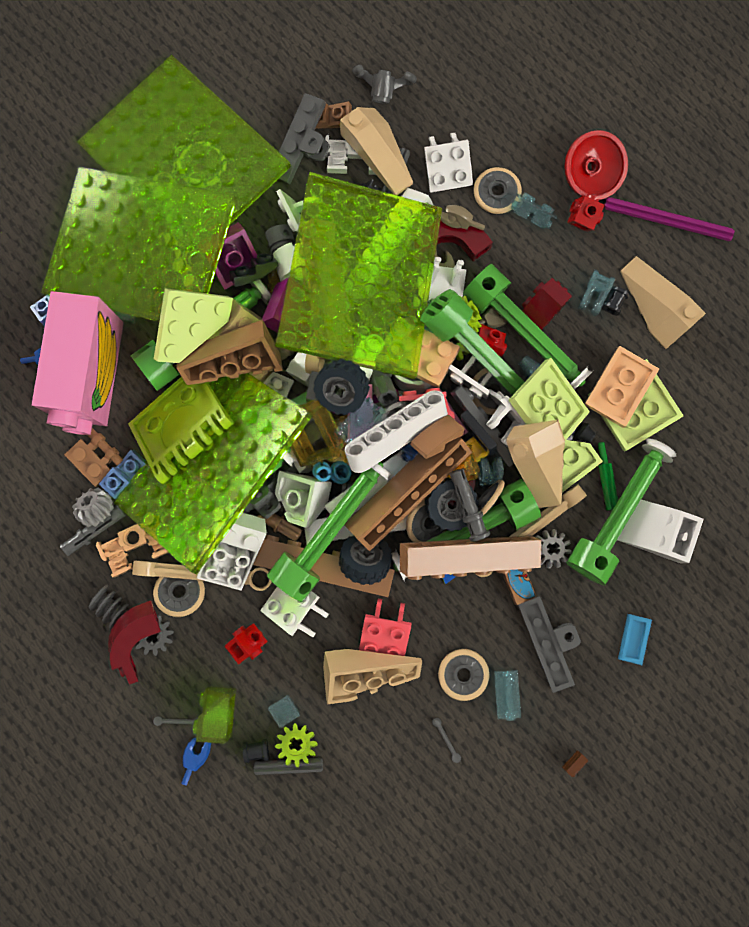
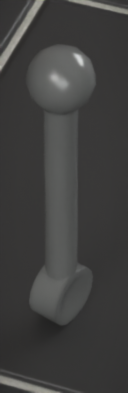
M157 716L154 718L153 723L156 726L167 723L193 724L199 727L202 725V720L198 717L194 720L163 719L161 716Z
M434 718L432 724L438 728L452 754V761L455 763L460 762L461 756L453 748L441 726V720Z

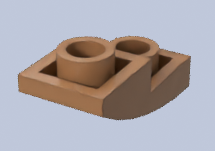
M350 102L329 106L326 103L316 128H340V119L352 111Z
M447 415L423 430L411 441L410 445L424 458L428 459L444 451L446 443L463 436L465 428L450 415Z

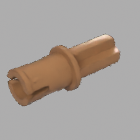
M274 513L271 517L265 519V523L272 527L274 532H280L294 541L301 535L302 530L285 520L284 516L280 517Z

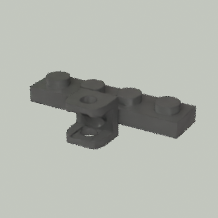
M304 94L269 173L271 177L290 185L303 155L315 161H324L330 144L320 133L315 131L326 106V102L323 99ZM321 146H322V147H323V150H322L321 153H319V150H320V148H321Z
M463 387L453 389L450 394L464 412L468 410L496 442L498 451L495 455L502 465L510 467L514 464L508 445L503 444L499 438L501 433L496 427L491 429L486 425L489 421L488 416L480 406L477 408L474 404L472 393ZM467 430V432H468L467 434L469 435L470 438H472L473 436H472L471 433Z
M284 460L281 468L279 467L232 510L247 514L250 510L256 508L263 518L268 519L281 508V502L274 495L279 471L296 473L298 470L292 463V466H290Z
M540 596L519 604L552 692L574 686L575 683L562 652L573 649L581 643L576 627L572 623H564L552 628ZM566 633H572L570 639L564 638Z

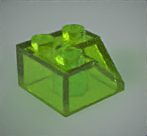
M207 687L204 692H201L200 707H203V713L198 716V720L195 719L193 725V734L197 735L196 742L225 744L232 737L236 688Z

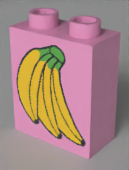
M54 291L50 293L32 406L48 413L47 424L63 427L62 431L68 433L91 435L92 425L107 426L124 322L99 297Z

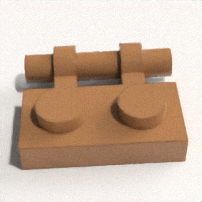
M92 428L91 435H87L91 439L88 445L84 440L80 439L64 455L95 487H98L102 479L111 470L108 464L113 461L118 466L123 459L119 455L120 452L115 447L112 448L105 441L106 438ZM97 447L105 453L102 459L94 452Z

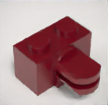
M553 278L545 284L541 282L533 290L535 296H529L521 305L524 308L522 312L541 330L549 324L572 297L567 292L568 289L562 287V283L556 282Z

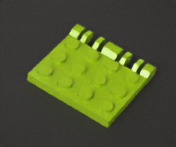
M182 376L128 423L155 478L161 484H165L171 478L170 474L175 475L178 472L176 466L171 461L174 456L181 465L185 466L188 464V460L184 453L190 459H193L205 449L203 443L197 437L198 435L206 445L212 443L210 435L205 431L206 428L211 426L213 432L220 436L224 432L222 427L227 430L234 424L208 382L187 385Z

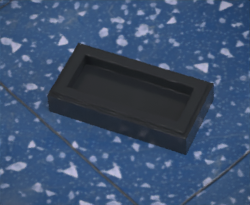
M468 410L462 413L461 421L465 428L489 456L494 455L498 451L496 442Z

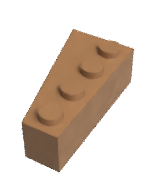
M262 319L206 340L184 360L177 363L176 368L186 384L191 385L217 381L219 377L225 376L231 379L238 378L239 374L253 372V375H257L274 369V372L282 371L281 354Z

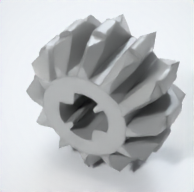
M99 487L94 490L90 488L87 493L82 492V496L76 498L77 503L72 506L75 518L87 527L92 525L96 527L99 522L104 523V519L110 517V512L114 509L113 501L109 494Z
M553 529L549 535L548 531L544 530L542 531L543 538L539 535L536 536V538L541 540V565L546 561V568H551L553 563L556 568L561 567L560 560L562 562L568 561L564 554H571L572 551L565 549V546L571 543L569 540L562 541L565 537L564 533L557 536V530ZM554 544L556 546V548H554L556 549V552L549 554L547 552V550H549V548H547V545Z

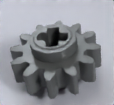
M162 614L158 615L161 632L157 633V638L153 636L151 638L145 637L136 644V650L144 647V655L148 654L149 650H153V654L157 656L158 648L166 651L165 643L171 644L173 642V639L167 635L173 634L174 629L167 628L170 624L169 619L164 622L161 621Z

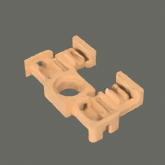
M157 514L158 519L143 526L138 523L117 533L119 537L104 544L101 542L96 543L102 560L108 561L112 570V577H117L132 570L133 564L128 562L126 557L129 555L125 552H129L146 543L149 546L152 545L155 551L151 555L153 559L169 553L161 543L158 535L167 526L163 515ZM132 531H136L139 534V540L136 544H130L127 539L128 534Z

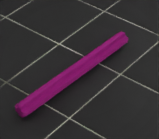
M607 197L605 201V209L726 241H731L735 231L729 227L612 197Z

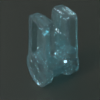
M594 269L578 309L584 310L590 303L593 292H596L598 296L593 303L591 314L597 316L614 284L615 278L612 276L610 278L606 277Z
M501 456L495 457L491 466H489L487 458H480L477 468L479 489L502 480L504 468Z

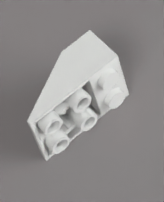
M640 500L617 540L678 563H689L704 519L677 509Z
M221 506L210 532L197 579L242 590L267 534L265 519Z

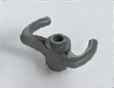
M356 65L352 69L354 76L364 79L372 87L371 97H373L372 101L375 103L389 104L390 100H392L393 90L403 85H413L417 80L416 76L408 71L401 78L395 79L394 76H391V72L386 70H378V74L372 75L367 70H364L362 65Z

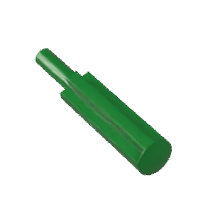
M599 442L598 449L603 462L598 467L606 511H612L618 502L612 463H608L605 443Z

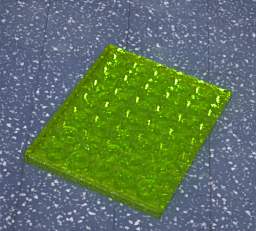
M173 55L169 56L77 141L112 178L194 257L203 251L199 245L200 242L225 230L291 167L290 162Z
M79 167L41 293L50 296L51 291L95 296L99 297L114 312L160 322L165 288L209 294L237 198L233 194Z
M309 172L275 347L330 360H350L360 367L415 379L418 373L425 326L420 319L428 306L442 208Z
M248 373L239 374L238 378L230 379V377L225 376L219 377L217 381L208 382L223 408L233 420V425L227 430L222 427L224 432L220 436L213 432L211 426L206 428L205 431L210 435L212 443L206 445L198 435L197 437L203 443L205 449L193 459H190L184 453L188 460V464L185 466L181 465L174 456L171 461L176 466L178 472L175 475L170 474L171 478L165 484H161L155 478L147 460H145V465L139 468L131 479V483L114 502L190 572L196 575L313 416Z

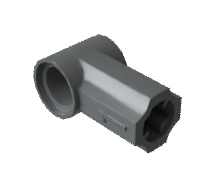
M376 362L368 384H372V391L375 392L380 405L388 407L396 403L399 398L391 380L393 369L385 363Z

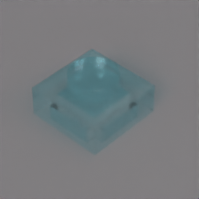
M289 694L268 707L279 728H282L301 715Z

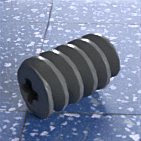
M105 585L92 598L89 610H96L95 615L97 617L103 616V623L110 622L109 629L112 630L116 621L126 612L129 604L120 606L122 598L114 600L113 597L116 592L112 591L107 594L106 591L109 585Z

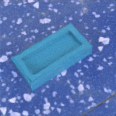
M631 614L627 615L618 656L619 660L639 665L643 664L652 622L651 619Z

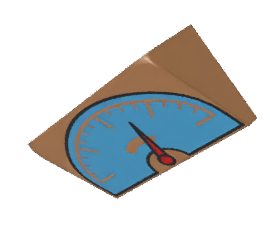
M514 569L510 573L503 574L514 605H519L536 597L527 572Z

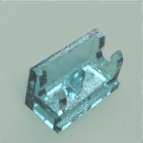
M365 398L362 406L355 412L350 413L334 433L348 444L370 430L386 410L374 404L371 398Z

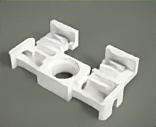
M329 135L326 136L325 140L330 144L326 155L328 157L327 173L347 174L345 161H348V158H362L346 140H329ZM369 167V175H376Z

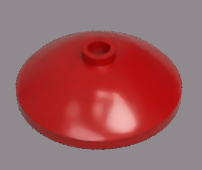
M601 130L587 132L578 137L567 152L565 159L566 179L572 190L581 197L590 194L599 198V200L605 199L613 195L621 187L627 175L628 157L625 147L615 135ZM589 163H591V165H592V169H591V170L588 169V164H589Z

